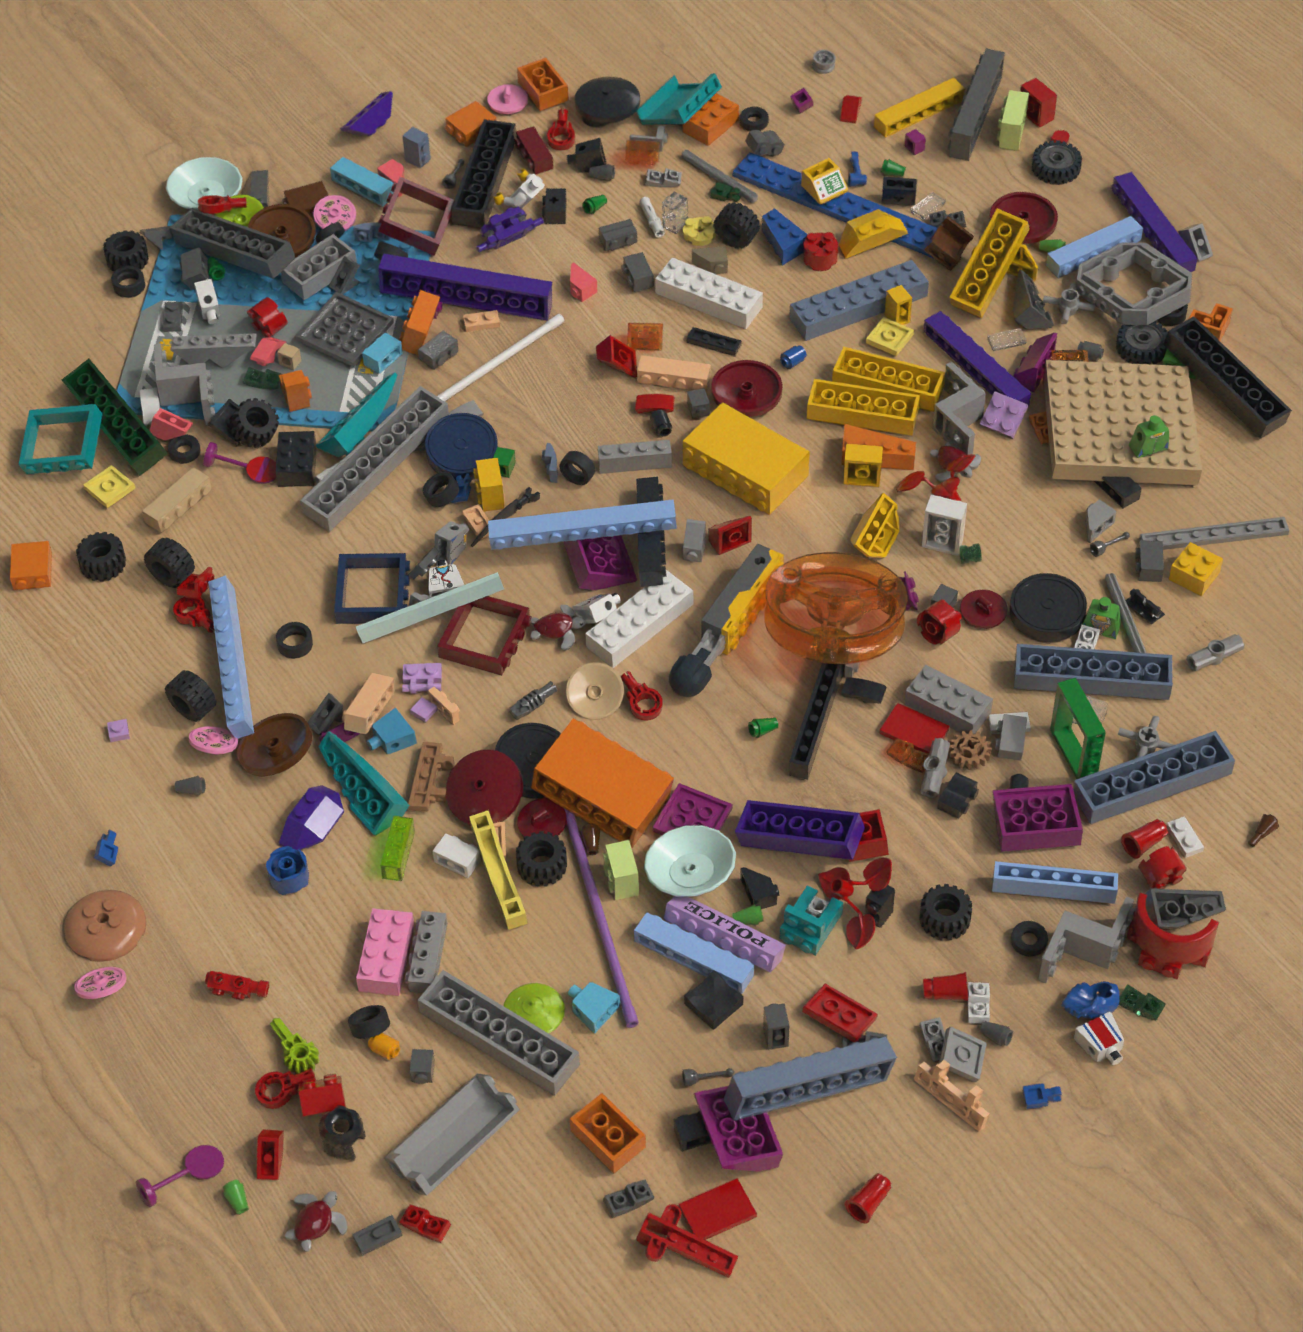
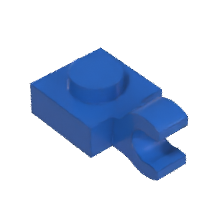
M108 830L107 835H102L101 840L97 842L94 859L110 867L116 862L119 848L114 845L116 832Z
M1044 1083L1023 1086L1022 1091L1027 1109L1048 1106V1100L1051 1102L1061 1101L1062 1093L1060 1086L1045 1089Z

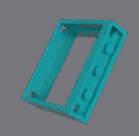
M95 404L29 410L18 465L26 474L32 475L35 473L92 469L102 412ZM87 421L81 455L33 459L39 425Z

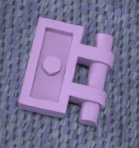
M441 663L403 664V692L416 694L419 691H428L432 687L441 691Z

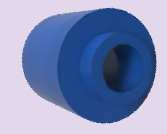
M798 345L783 352L780 355L782 366L791 369L798 365L807 356L806 351L801 345Z

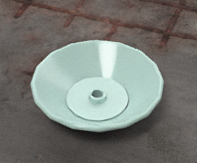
M200 157L186 161L175 168L167 179L166 190L170 199L180 207L198 210V199L200 197L208 195L222 197L229 195L231 197L237 195L241 190L243 178L239 169L229 161L216 157Z
M683 826L666 832L653 842L645 855L644 870L649 882L661 892L676 897H695L713 891L728 879L735 868L736 852L731 840L719 830L706 826Z

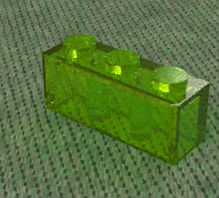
M393 816L380 864L382 879L403 880L415 834L413 818Z

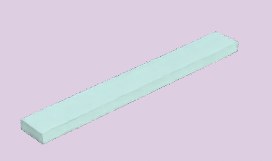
M497 572L356 626L362 643H366L504 590V587Z

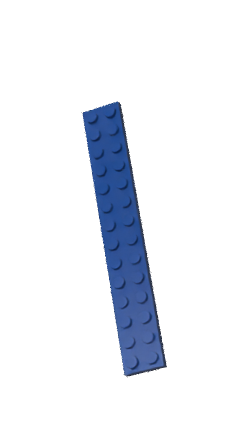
M751 152L747 154L733 171V177L845 223L877 209L901 219L908 231V234L891 240L892 242L933 258L924 249L937 229L934 226L850 192H846L820 205L801 186L802 173Z

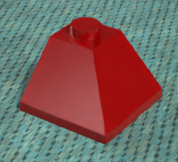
M611 335L596 346V357L601 363L631 377H637L635 350Z
M751 516L726 521L708 528V541L718 555L751 542Z

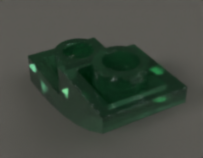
M249 367L243 384L261 389H278L280 385L279 375L282 374L270 369L262 372Z
M1128 984L1119 997L1120 1006L1154 1021L1158 1019L1166 1003L1149 992L1144 995Z

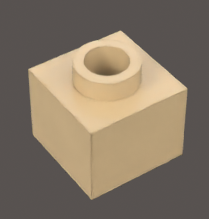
M284 343L277 352L279 365L295 370L301 362L300 349Z

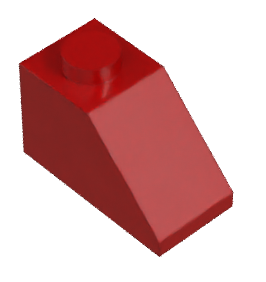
M262 1129L258 1135L257 1179L279 1180L284 1149V1130Z

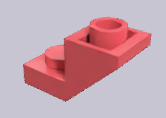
M273 337L262 338L252 353L250 360L257 361L256 364L261 366L274 363L276 351L286 341Z

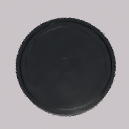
M1040 573L1031 575L1016 585L1011 595L1009 612L1013 624L1026 636L1039 641L1055 642L1065 640L1080 630L1086 615L1087 601L1082 589L1072 580L1057 574Z
M541 723L516 725L507 730L496 744L495 750L507 755L521 772L523 779L522 797H545L531 789L535 767L561 734L558 730Z

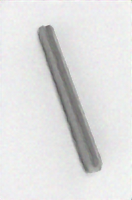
M687 149L682 152L681 157L720 183L730 185L732 189H741L739 195L751 203H755L758 200V195L694 153Z
M1106 574V584L1114 604L1120 606V618L1133 651L1147 653L1115 574Z

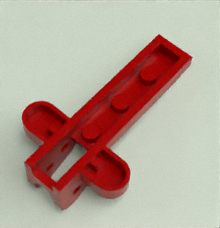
M670 1204L666 1206L661 1218L648 1212L636 1237L638 1243L647 1247L645 1255L648 1260L652 1262L661 1260L666 1248L712 1271L728 1278L730 1277L739 1256L678 1227L677 1224L682 1212L677 1205ZM653 1232L666 1235L667 1237H666V1239H665V1238H663V1237H661V1236H659V1235H657V1234H655V1233H653Z

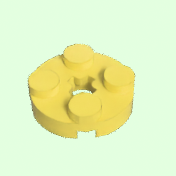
M708 216L688 218L683 226L684 239L687 242L688 240L696 246L710 244L717 234H715V229L713 228L714 223Z

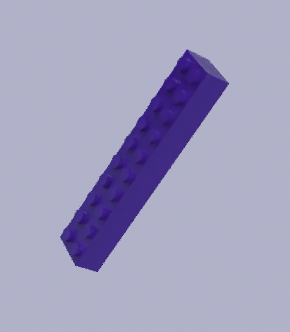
M383 254L378 267L380 293L414 298L422 290L431 294H439L440 302L487 311L497 310L498 313L548 321L552 308L551 281Z

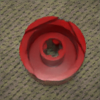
M831 232L809 233L804 241L803 260L807 267L808 265L811 266L812 270L827 271L831 269L832 265H836L838 241L834 234Z
M269 297L262 299L247 311L248 316L253 320L251 325L256 331L261 330L265 338L272 337L288 324L284 313H279L277 310L279 306Z
M941 599L919 613L917 625L921 626L923 630L921 634L928 642L934 645L938 643L941 645L960 631L962 616L959 611L954 610L945 600Z
M1165 846L1149 854L1150 859L1145 862L1143 859L1138 865L1139 870L1151 889H1164L1165 885L1171 882L1173 885L1183 880L1182 875L1186 871L1185 864L1173 846L1171 849L1169 846Z

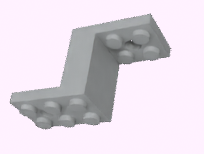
M154 344L156 383L161 406L202 402L205 425L208 426L209 421L215 416V408L211 407L215 405L214 396L210 394L214 393L213 384L208 381L211 380L210 369H206L205 363L168 367V363L164 362L167 361L166 351H162L161 344Z
M951 361L946 364L944 390L951 396L935 404L933 430L946 442H950L952 447L962 450L966 455L973 454L975 433L967 426L983 418L986 393L970 377L963 373L960 367Z
M1125 898L1112 928L1064 911L1042 958L1039 981L1047 983L1049 976H1054L1057 969L1056 963L1061 961L1064 953L1105 969L1109 968L1111 962L1115 963L1119 953L1118 949L1124 944L1125 933L1129 929L1135 912V908H1132L1134 899Z

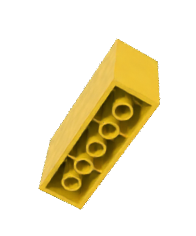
M723 402L683 440V465L687 469L698 473L716 486L722 487L730 494L736 495L744 502L755 506L758 510L769 515L809 476L810 451Z

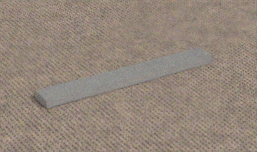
M1285 517L1145 533L1140 534L1139 539L1163 541V550L1186 547L1190 542L1200 546L1289 535V528Z

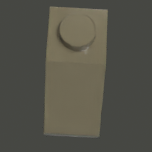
M726 247L692 249V264L714 274L728 273Z

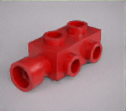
M216 971L207 972L205 977V984H207V988L212 991L211 994L224 996V993L230 994L232 998L237 1000H244V997L250 998L251 993L264 998L268 995L269 981H253L251 978Z

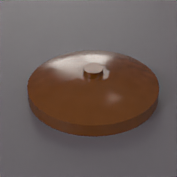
M276 204L265 207L258 211L248 224V228L290 242L295 258L309 250L316 237L315 224L312 217L302 208L289 204Z
M281 713L267 717L253 726V734L242 737L237 748V758L242 768L251 775L264 777L279 774L294 766L305 756L312 743V730L308 722L297 714Z

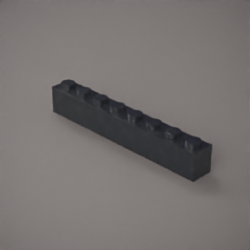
M658 477L636 479L637 504L664 501L663 484H659ZM664 530L638 533L641 587L663 585V577H667L666 566H663L666 565V556L662 554L666 553L665 542H662L665 541Z
M829 642L789 761V776L809 779L848 658V645Z

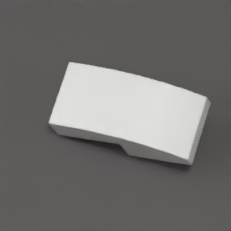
M157 387L140 390L144 425L151 424L154 415L160 409Z
M1081 625L1074 648L1095 649L1100 629Z
M968 982V1023L982 1024L984 1021H990L989 983Z

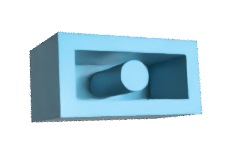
M387 333L377 338L373 344L362 352L364 365L379 374L403 354L401 341Z

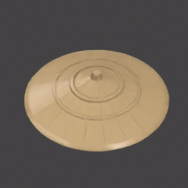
M599 662L587 663L578 667L569 677L566 686V696L569 705L578 715L587 719H602L611 715L620 706L624 695V686L619 674L609 665Z

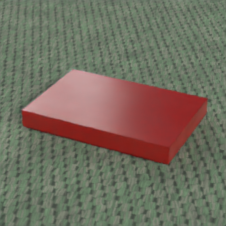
M897 703L880 728L879 734L929 756L932 741L935 738L944 739L950 726Z
M826 983L802 1009L803 1013L854 1043L874 1023L878 1016L874 1011Z
M738 1178L679 1203V1208L692 1234L704 1240L757 1217V1212Z

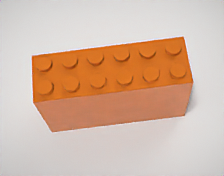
M573 718L535 767L531 789L586 822L598 825V829L620 842L629 840L632 849L669 799L674 778L668 772L655 767L651 762L641 759L634 752L621 747L619 743L604 737L599 731H594L587 727L584 722Z

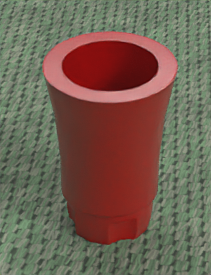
M1158 819L1148 822L1134 831L1123 834L1121 837L1122 846L1132 858L1138 859L1168 835L1167 826Z
M966 972L933 977V979H923L924 999L968 1001Z
M880 1173L875 1174L860 1190L845 1201L847 1212L855 1220L865 1224L869 1223L874 1212L891 1189L890 1180Z

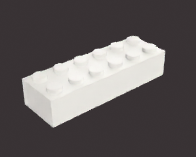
M671 258L655 278L656 294L744 329H747L763 308V292L675 258Z
M666 570L667 577H663V585L644 587L585 633L586 648L610 667L614 668L693 605V590Z

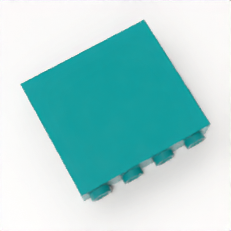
M716 73L710 74L702 83L679 84L676 76L673 75L638 108L636 113L642 125L685 124L722 86Z

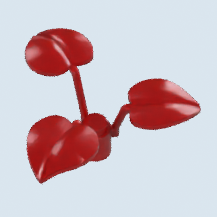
M963 455L952 460L946 468L950 472L951 478L936 486L924 477V471L913 472L899 483L897 492L914 489L921 481H925L932 487V495L961 501L956 491L960 479L954 477V474L968 467L976 455Z
M878 858L870 862L863 871L866 881L850 880L849 872L843 867H836L818 874L825 895L829 899L834 897L838 900L846 901L858 914V916L850 919L846 927L847 938L855 949L864 947L871 940L875 932V920L870 914L863 916L862 912L848 897L854 892L853 885L868 884L869 888L873 891L883 890L889 884L892 874V861L889 858Z

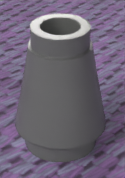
M610 164L591 167L590 177L610 181L615 177V167Z
M199 776L175 782L176 793L200 795L206 789L205 779Z
M984 1021L980 1028L981 1033L1000 1046H1007L1013 1037V1030H1010L1009 1026Z

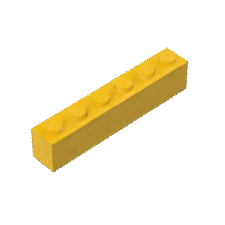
M954 78L944 81L874 114V128L885 138L962 102L965 96V88Z

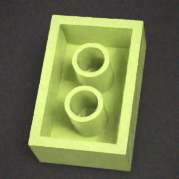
M1009 90L1008 97L1005 96L1003 103L1005 107H1002V118H999L998 128L1001 130L997 134L999 148L1019 150L1026 120L1029 93Z

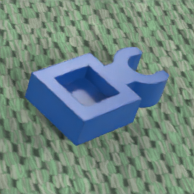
M469 473L466 474L464 479L460 475L457 476L459 492L451 503L468 501L471 491L470 483L472 481Z

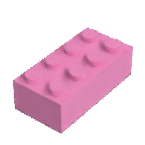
M372 908L356 977L359 992L400 995L415 927L413 913Z

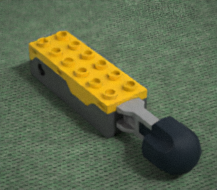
M758 543L702 618L701 641L692 654L680 656L672 666L669 674V683L675 693L683 697H692L699 694L712 677L710 666L716 657L721 653L729 655L732 649H736L739 639L746 635L749 625L756 621L759 611L764 610L767 600L774 596L777 586L781 585L784 581L785 575H783L785 563L783 554Z

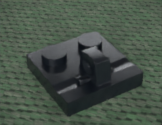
M228 399L209 421L208 426L237 447L241 441H237L235 439L236 435H232L230 423L238 405L231 399ZM247 419L252 426L257 423L255 419Z

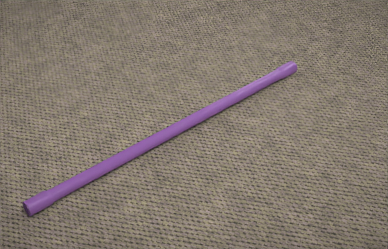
M565 809L567 816L566 824L615 986L620 996L623 1016L627 1027L633 1028L639 1024L635 1008L629 996L575 816Z

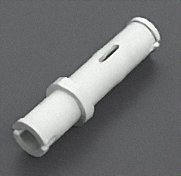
M648 197L641 198L639 202L648 219L649 227L652 228L657 238L664 236L665 230L661 225L662 221L657 217Z

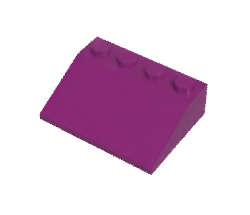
M621 535L563 542L580 589L599 590L637 581Z
M1072 784L992 791L1001 852L1081 845L1083 828Z
M728 1086L694 1092L695 1100L722 1169L759 1172L779 1167L783 1151L767 1112L733 1120L724 1101Z

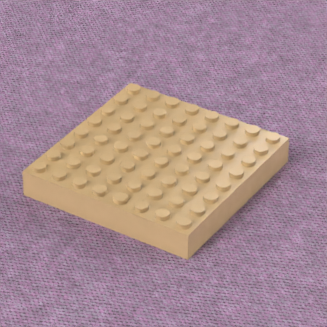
M1046 360L1043 371L1052 479L1104 481L1102 476L1130 477L1136 483L1199 484L1202 464L1188 366ZM1153 415L1159 416L1169 429L1168 449L1137 458L1129 447L1137 425L1149 421Z

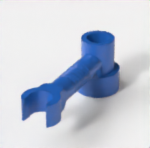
M851 152L850 162L853 165L854 173H849L848 185L849 187L866 185L867 176L861 175L858 152Z

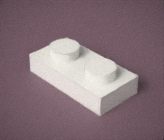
M1185 816L1166 824L1167 830L1185 858L1203 852L1204 846Z

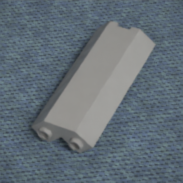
M477 1073L394 1148L385 1159L396 1175L401 1179L405 1177L412 1184L411 1188L415 1192L427 1196L520 1110L516 1105L515 1097L510 1093L499 1092L494 1086L495 1081L491 1076Z

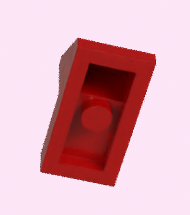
M850 95L843 97L841 122L856 124L862 104V97Z

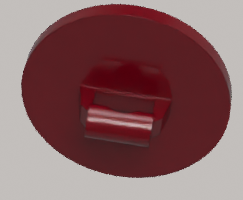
M990 590L972 591L962 599L960 604L962 618L976 628L989 629L996 627L1007 616L1008 607L1006 601L998 593Z
M548 798L529 802L522 808L517 819L518 829L523 837L526 835L530 837L533 832L539 834V831H544V834L550 832L552 836H559L567 822L565 809Z

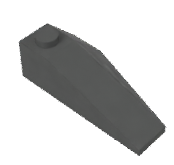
M268 170L251 171L241 195H249L256 198L264 208L270 206Z
M1020 269L1018 271L1013 304L1015 322L1020 326L1023 325L1026 329L1052 328L1054 326L1052 317L1048 311L1045 312L1043 308L1045 303L1038 296L1039 291L1033 279Z
M1150 889L1145 893L1147 895V914L1157 927L1163 929H1176L1226 911L1222 891Z

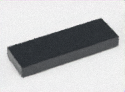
M695 327L691 329L686 339L689 344L736 356L742 345V340Z

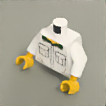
M522 168V173H517V175L524 183L510 197L504 198L503 194L499 192L496 193V196H493L496 205L504 203L514 208L519 206L522 209L545 185L540 177L535 174H528L526 169Z

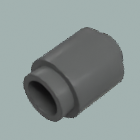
M1088 341L1080 342L1077 356L1097 362L1098 359H1102L1104 349L1101 348V344Z

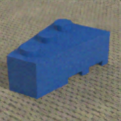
M775 208L762 216V232L769 244L773 246L774 252L779 256L782 265L804 253V241L807 238V233Z

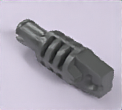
M550 681L539 690H532L510 708V714L516 720L530 714L536 708L543 705L546 698L556 693L557 687Z

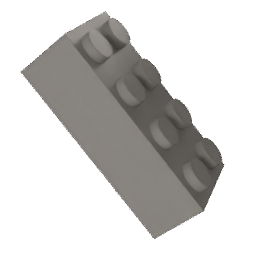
M332 234L295 258L281 271L282 283L303 300H306L331 283L344 256L356 262L355 251Z
M927 665L923 667L913 680L905 694V705L949 725L950 728L960 733L965 731L966 734H969V731L972 730L973 734H976L992 710L993 698Z

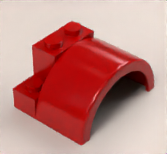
M1139 893L1134 916L1127 934V939L1137 943L1142 949L1138 965L1146 970H1153L1163 974L1165 977L1177 980L1184 964L1192 963L1196 966L1206 967L1212 952L1219 921L1211 919L1204 929L1191 935L1168 933L1151 921L1146 911L1147 895Z

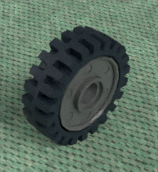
M1052 140L1049 144L1044 142L1043 145L1040 144L1038 148L1036 147L1033 153L1032 171L1036 177L1038 176L1039 180L1044 179L1045 183L1050 181V184L1053 185L1054 182H1057V185H1061V182L1067 184L1068 181L1072 182L1080 174L1082 165L1081 152L1077 151L1078 148L1073 147L1072 144L1069 143L1067 145L1065 141L1060 143L1059 140H1056V143H1054Z
M1157 321L1148 325H1122L1118 330L1116 339L1117 353L1121 354L1122 359L1126 358L1128 363L1132 361V364L1146 363L1151 365L1152 362L1155 365L1157 361L1161 362L1165 356L1167 348L1163 343L1168 333L1166 332L1167 329L1165 327L1162 328L1160 323L1156 325Z

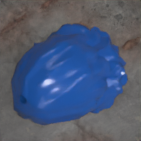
M1106 981L1098 982L1091 986L1084 982L1078 983L1067 993L1061 1006L1064 1007L1066 1012L1076 1018L1095 1019L1108 1012L1113 1013L1117 1009L1120 1002L1119 989L1116 984Z

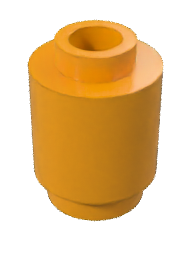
M384 1033L369 1038L368 1047L371 1048V1051L388 1060L397 1057L400 1052L399 1041Z

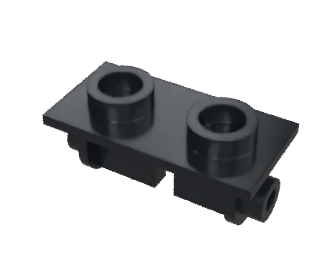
M1133 588L1129 593L1131 597L1125 600L1128 606L1151 625L1165 615L1161 611V607L1148 600L1139 589Z

